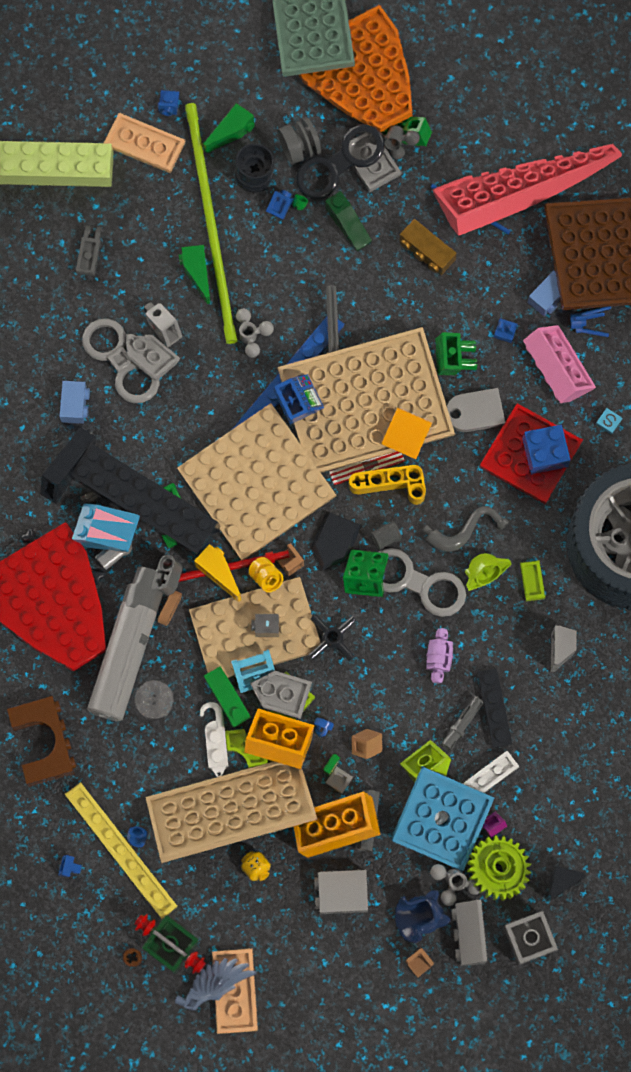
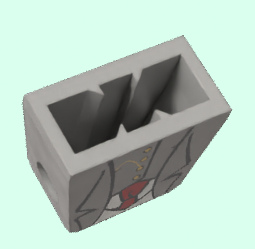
M152 303L145 305L143 310L146 312L145 315L149 326L167 347H170L183 337L177 320L161 303L156 306Z

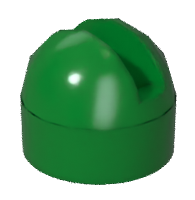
M296 194L292 201L293 207H297V210H303L308 204V200L299 194Z

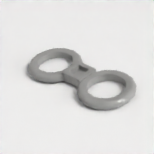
M98 319L90 323L82 336V343L86 353L100 361L109 360L118 372L115 378V388L125 401L144 403L150 400L157 393L160 385L159 379L157 381L152 379L150 389L141 395L130 394L123 387L125 375L131 370L140 369L127 358V352L124 349L126 333L123 327L111 319ZM109 327L117 332L119 342L112 351L101 353L92 348L90 337L96 329Z
M394 548L379 551L380 553H388L389 557L399 558L406 566V573L401 581L395 584L383 582L385 592H397L403 588L420 595L421 602L427 611L441 617L453 615L464 605L466 599L465 586L454 574L440 572L428 577L414 570L413 562L403 551ZM437 581H449L458 590L457 601L449 608H438L428 598L429 588Z

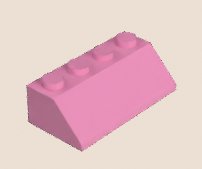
M559 325L537 328L523 340L527 351L534 358L536 366L543 373L546 383L550 385L555 398L560 403L571 402L596 388Z

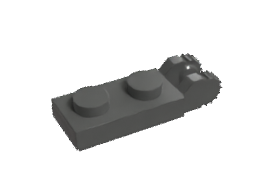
M86 225L84 236L81 239L76 274L95 276L102 227H97L95 239L89 238L91 227Z

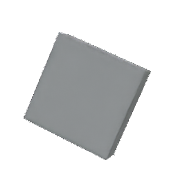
M336 766L326 784L343 794L353 777Z

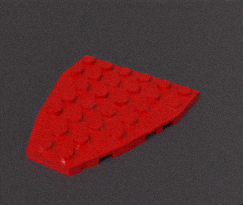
M65 522L0 561V623L6 629L8 628L14 632L18 638L35 651L51 657L53 661L63 664L71 671H75L106 651L102 608L87 552L81 543L72 540L74 533Z

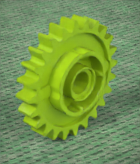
M495 835L492 840L487 837L485 842L480 841L478 843L479 847L475 846L473 848L475 853L469 854L473 860L467 862L468 865L472 866L467 872L473 874L469 880L476 881L473 887L479 886V893L485 891L486 898L492 894L493 900L500 896V899L503 901L506 899V895L509 899L513 897V893L518 895L520 893L519 889L523 890L525 888L523 883L529 882L526 876L531 874L526 869L531 864L525 862L529 858V856H523L525 849L519 850V843L513 845L512 838L506 842L505 836H502L500 840ZM500 864L503 872H499L495 865Z

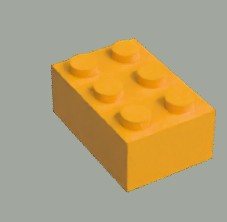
M257 709L246 737L244 753L301 769L312 741L314 725Z

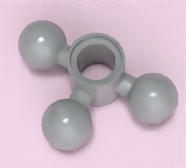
M242 308L236 313L237 320L242 323L239 328L240 339L243 343L248 344L245 348L247 356L254 358L260 353L259 345L254 343L257 334L261 333L263 336H269L273 333L274 327L271 322L264 321L256 328L253 323L249 322L251 319L250 311ZM247 330H250V331L253 332V333H252L251 335H249V336H246V335L243 334V333H244L245 331H247Z
M441 864L432 866L430 870L431 877L435 880L445 878L446 882L450 885L449 889L443 891L440 897L444 905L451 906L456 902L455 890H462L466 887L470 894H479L480 887H473L476 881H468L459 869L453 868L446 872L445 867ZM460 875V881L455 884L452 883L453 877Z

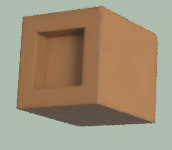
M291 543L287 545L290 558L277 560L288 576L304 566V560Z
M365 729L352 736L353 755L368 759L382 752L381 733Z
M422 948L405 961L417 978L434 965Z

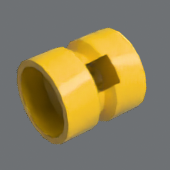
M266 557L256 559L249 567L250 577L258 583L263 591L273 592L282 585V573Z

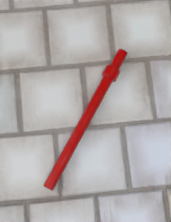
M288 550L277 553L268 552L263 556L227 564L231 571L249 567L253 561L261 557H266L272 563H275L276 560L290 557ZM200 570L181 573L179 582L206 575Z

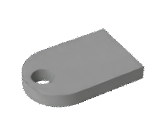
M498 388L460 394L453 397L447 405L449 416L454 410L459 411L461 414L457 419L450 416L453 429L460 432L488 429L505 424Z

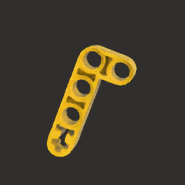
M417 465L358 472L352 474L349 478V489L354 494L407 488L408 499L412 504H421L425 499L426 488L423 471ZM417 473L419 477L412 479L409 477V474ZM393 475L399 476L400 480L394 482L390 479V477ZM373 478H379L381 480V483L374 484L371 482V480ZM355 481H358L360 486H356ZM420 491L422 495L420 497H414L412 495V492Z

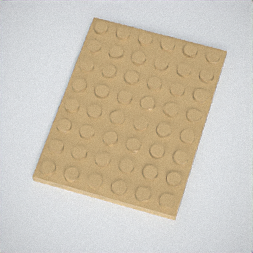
M423 327L278 367L281 382L308 374L324 406V409L294 423L299 443L320 473L397 452L381 444L397 407L432 422L423 444L455 435Z

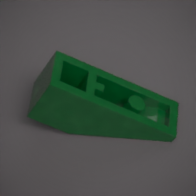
M341 191L325 201V210L356 251L372 242L352 205Z

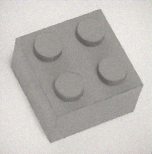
M543 911L503 927L518 965L558 950Z

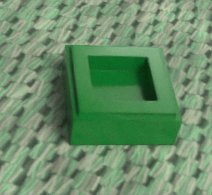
M336 754L331 756L323 768L325 775L328 777L331 775L339 763L340 757Z

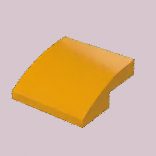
M397 407L381 444L416 459L432 422Z

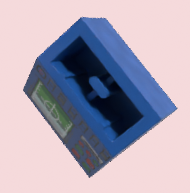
M308 374L290 378L274 386V393L290 424L324 409Z

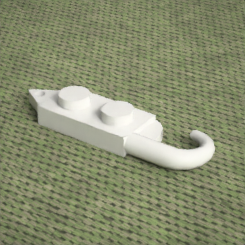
M208 702L200 709V716L204 715V711L207 708H213L216 714V721L208 723L205 727L208 767L212 769L217 777L223 775L226 767H228L224 716L219 704Z

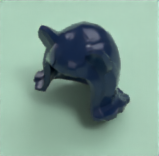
M433 890L426 896L414 897L408 901L404 896L401 897L395 908V923L404 940L409 943L419 942L422 940L423 934H428L439 927H444L451 921L447 915H444L443 908L437 901L439 897L438 891Z

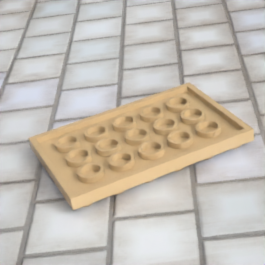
M300 577L282 582V585L273 592H265L260 588L240 594V602L230 597L189 609L207 672L209 673L221 666L228 679L236 677L231 662L233 660L240 661L263 654V651L269 650L273 665L309 655L320 644L315 624L310 620L312 614ZM255 614H279V637H255V631H251V620H255ZM266 661L240 668V671L264 665Z

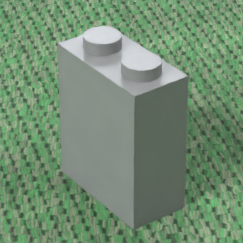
M366 870L318 872V877H314L315 889H319V897H315L316 910L320 909V914L368 912Z

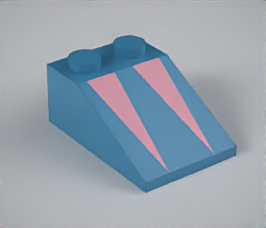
M83 504L72 540L81 543L86 548L129 552L140 516L100 505Z

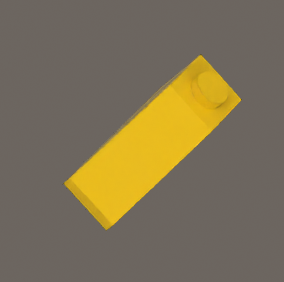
M209 544L194 560L196 568L236 601L240 602V592L226 562L224 552L217 546L214 548Z

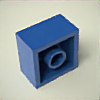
M562 425L524 432L523 443L531 474L569 466L571 460Z

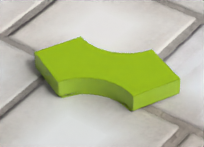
M245 729L225 731L227 751L242 755L247 761L249 768L268 763V760L265 758L244 753L247 737Z

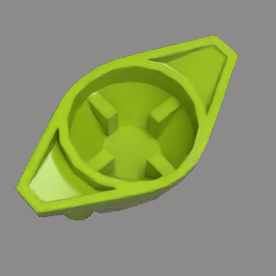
M480 554L473 558L469 568L465 570V574L469 578L466 584L468 590L485 586L496 580L512 564L509 559L496 558L491 554Z

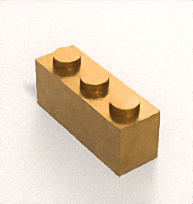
M416 219L400 234L399 242L401 246L406 250H411L414 256L419 261H424L428 264L429 269L434 273L442 275L456 260L457 253Z

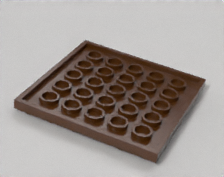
M631 198L545 204L544 209L562 310L631 305Z

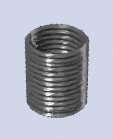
M393 521L373 532L371 531V536L379 550L402 539L401 533Z

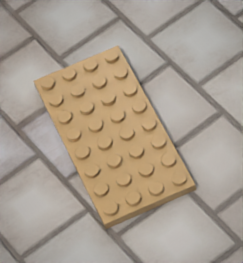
M275 761L146 797L161 863L317 820L302 768L298 769Z

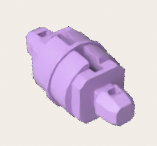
M443 628L436 631L435 638L437 639L429 640L428 653L426 654V669L433 671L431 673V680L433 683L438 684L443 681V672H450L453 659V642L447 641L448 631Z

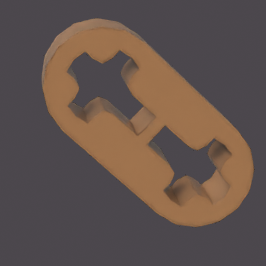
M175 591L169 595L159 615L158 623L168 626L182 598V593Z

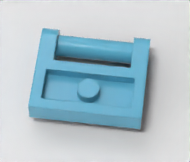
M269 650L263 651V654L240 661H231L240 693L252 690L251 682L275 671ZM266 661L264 665L240 671V668Z

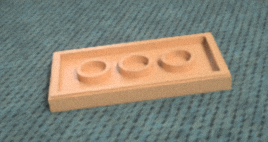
M119 113L104 143L112 144V149L171 173L185 145V140Z
M252 949L212 952L213 964L215 961H219L220 964L224 958L228 959L227 963L236 958L238 961L235 966L249 963V967L243 971H254ZM254 976L235 984L236 989L227 992L219 1001L215 1000L217 1034L258 1031Z

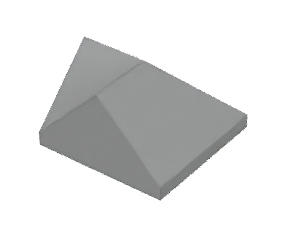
M555 625L551 634V672H555L576 652V630Z

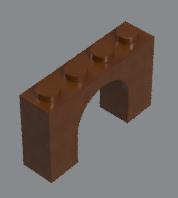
M53 696L7 709L11 727L14 731L34 725H44L49 727L55 734L54 749L46 758L22 765L26 784L29 787L75 774L73 768H76L74 756L70 757L68 751L72 748L69 738L64 736L63 731L66 730L64 719L60 720L58 712H62L58 700L55 701Z

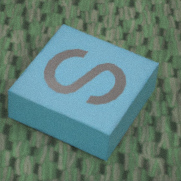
M606 408L596 422V425L612 435L621 422L622 417Z

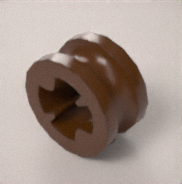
M128 949L123 955V960L127 966L136 967L142 961V954L137 949ZM134 952L137 953L135 957H138V960L129 963L128 960L130 958H127L128 955L134 954Z

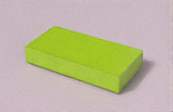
M540 561L520 563L525 600L545 599Z

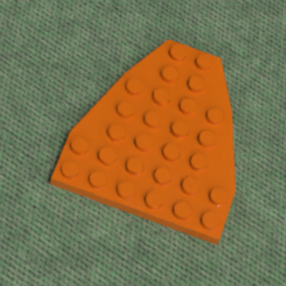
M378 5L349 20L355 61L354 67L299 74V77L304 84L345 114L364 124L375 127L379 132H383L391 126L411 117L412 103L410 77L398 30L382 7Z

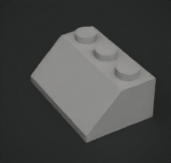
M481 900L455 904V909H451L452 921H456L457 929H453L454 941H458L459 949H455L456 962L460 961V966L485 964L487 962Z

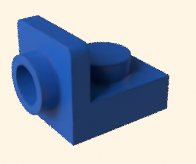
M161 90L160 102H158L159 113L165 116L177 115L179 92Z
M283 189L281 192L275 191L266 211L284 219L294 199L291 197L292 194Z

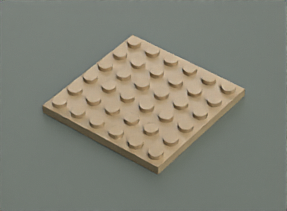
M271 403L177 467L209 515L218 521L219 529L241 560L247 559L336 497L333 489Z

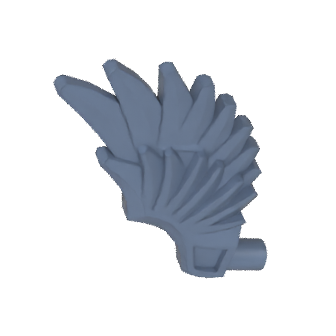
M224 958L220 964L219 961H215L212 967L208 964L206 970L202 969L200 975H196V980L193 981V988L190 989L187 998L177 996L175 1003L184 1006L186 1009L196 1010L202 1003L208 1000L219 1001L227 992L236 989L235 984L256 975L257 972L243 971L249 967V963L235 966L238 961L236 958L228 963L227 958Z

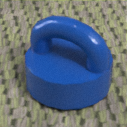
M316 717L314 722L317 725L315 732L319 737L325 736L328 730L332 731L334 726L332 722Z
M131 827L127 834V840L132 846L140 848L145 845L148 833L141 827Z

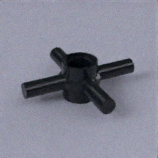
M316 614L311 617L310 620L323 633V642L313 649L309 656L314 660L327 647L337 648L350 662L355 656L342 643L343 633L357 622L356 619L351 616L340 627L328 628ZM330 634H335L338 639L335 642H331L327 637Z

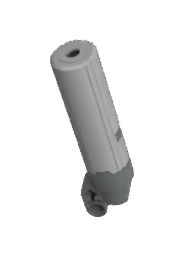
M163 556L158 563L157 570L138 567L133 583L127 585L87 707L90 713L112 721L123 720L163 594L171 595L175 592L181 576L182 564L173 556Z

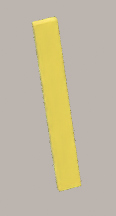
M80 782L65 794L161 919L176 909L178 906Z

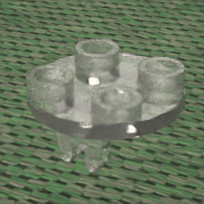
M157 680L142 684L135 696V705L139 713L150 719H160L167 716L174 703L170 687L164 682Z

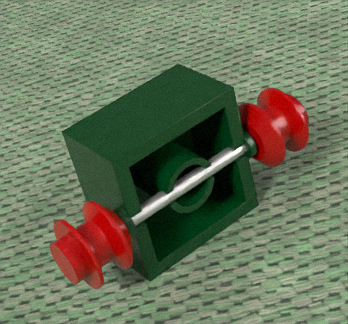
M148 914L145 916L140 915L135 922L137 926L135 930L141 929L143 931L142 936L151 934L142 947L144 951L174 974L177 973L184 962L185 968L191 967L193 969L192 974L195 972L200 973L206 965L204 962L205 957L200 959L197 957L198 952L191 953L200 942L199 939L167 915L157 928H155V919L150 921L147 919Z

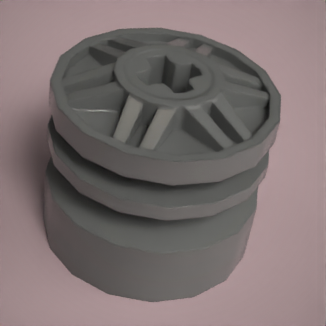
M308 117L302 119V124L300 121L295 122L296 131H294L290 124L277 129L281 146L291 165L303 160V151L309 158L313 156V152L315 155L321 153L319 136Z

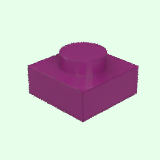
M495 811L486 817L482 828L493 837L506 828L507 824Z

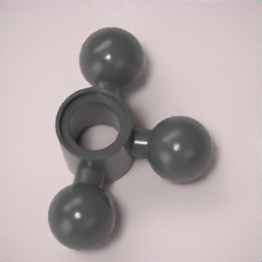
M391 126L388 129L387 135L382 134L386 148L390 150L392 158L396 160L403 158L405 150L401 146L402 141H406L408 145L413 146L420 139L416 131H409L404 135V130L399 126ZM370 134V142L377 146L375 137Z

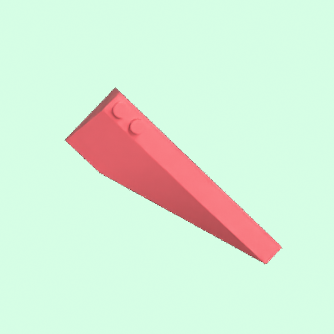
M613 144L589 149L588 153L578 151L574 152L573 156L565 158L560 155L551 161L542 159L516 165L515 169L502 168L499 169V172L493 174L483 172L479 177L465 176L433 189V193L449 224L460 236L529 208L564 191L622 156V153Z

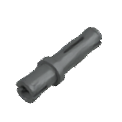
M473 696L456 723L451 725L448 735L441 743L446 749L452 751L458 739L463 737L465 734L464 730L483 705L480 698Z

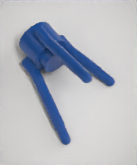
M611 306L570 314L571 329H576V333L609 337L608 333L583 329V327L586 326V319L603 317L605 314L599 312L610 310Z

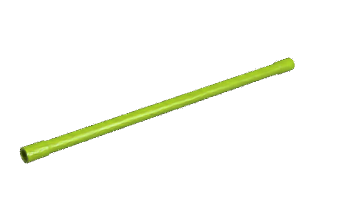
M189 103L185 105L190 126L224 322L225 339L227 344H234L237 342V337L232 319L203 154L197 108L195 103Z

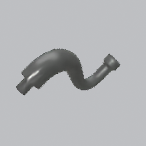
M482 506L471 514L462 530L453 537L443 535L438 529L433 531L428 525L423 528V532L428 536L426 541L433 547L444 552H452L460 549L467 543L481 515L488 514L491 516L500 530L505 528L509 521L506 518H502L491 507Z

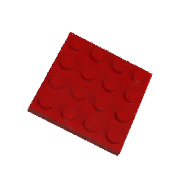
M517 403L479 468L546 505L567 467L531 474L523 443V435L526 431L557 425ZM563 429L570 460H572L583 439Z

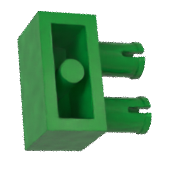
M442 332L435 339L437 375H456L461 370L475 371L477 369V364H474L477 363L476 358L463 359L461 352L474 353L476 351V346H473L476 345L475 340L464 341L461 340L460 333Z

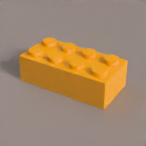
M364 791L314 807L317 820L293 826L298 852L307 858L380 835L373 797Z

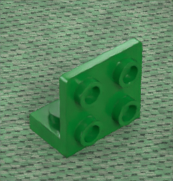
M351 550L343 576L345 593L383 597V576L389 558L388 553Z

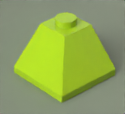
M430 740L401 762L400 765L415 783L422 766L446 776L451 759Z

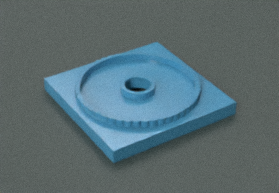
M422 766L391 841L464 871L470 857L469 854L473 850L494 797ZM440 811H445L448 815V820L444 825H438L435 822V816Z

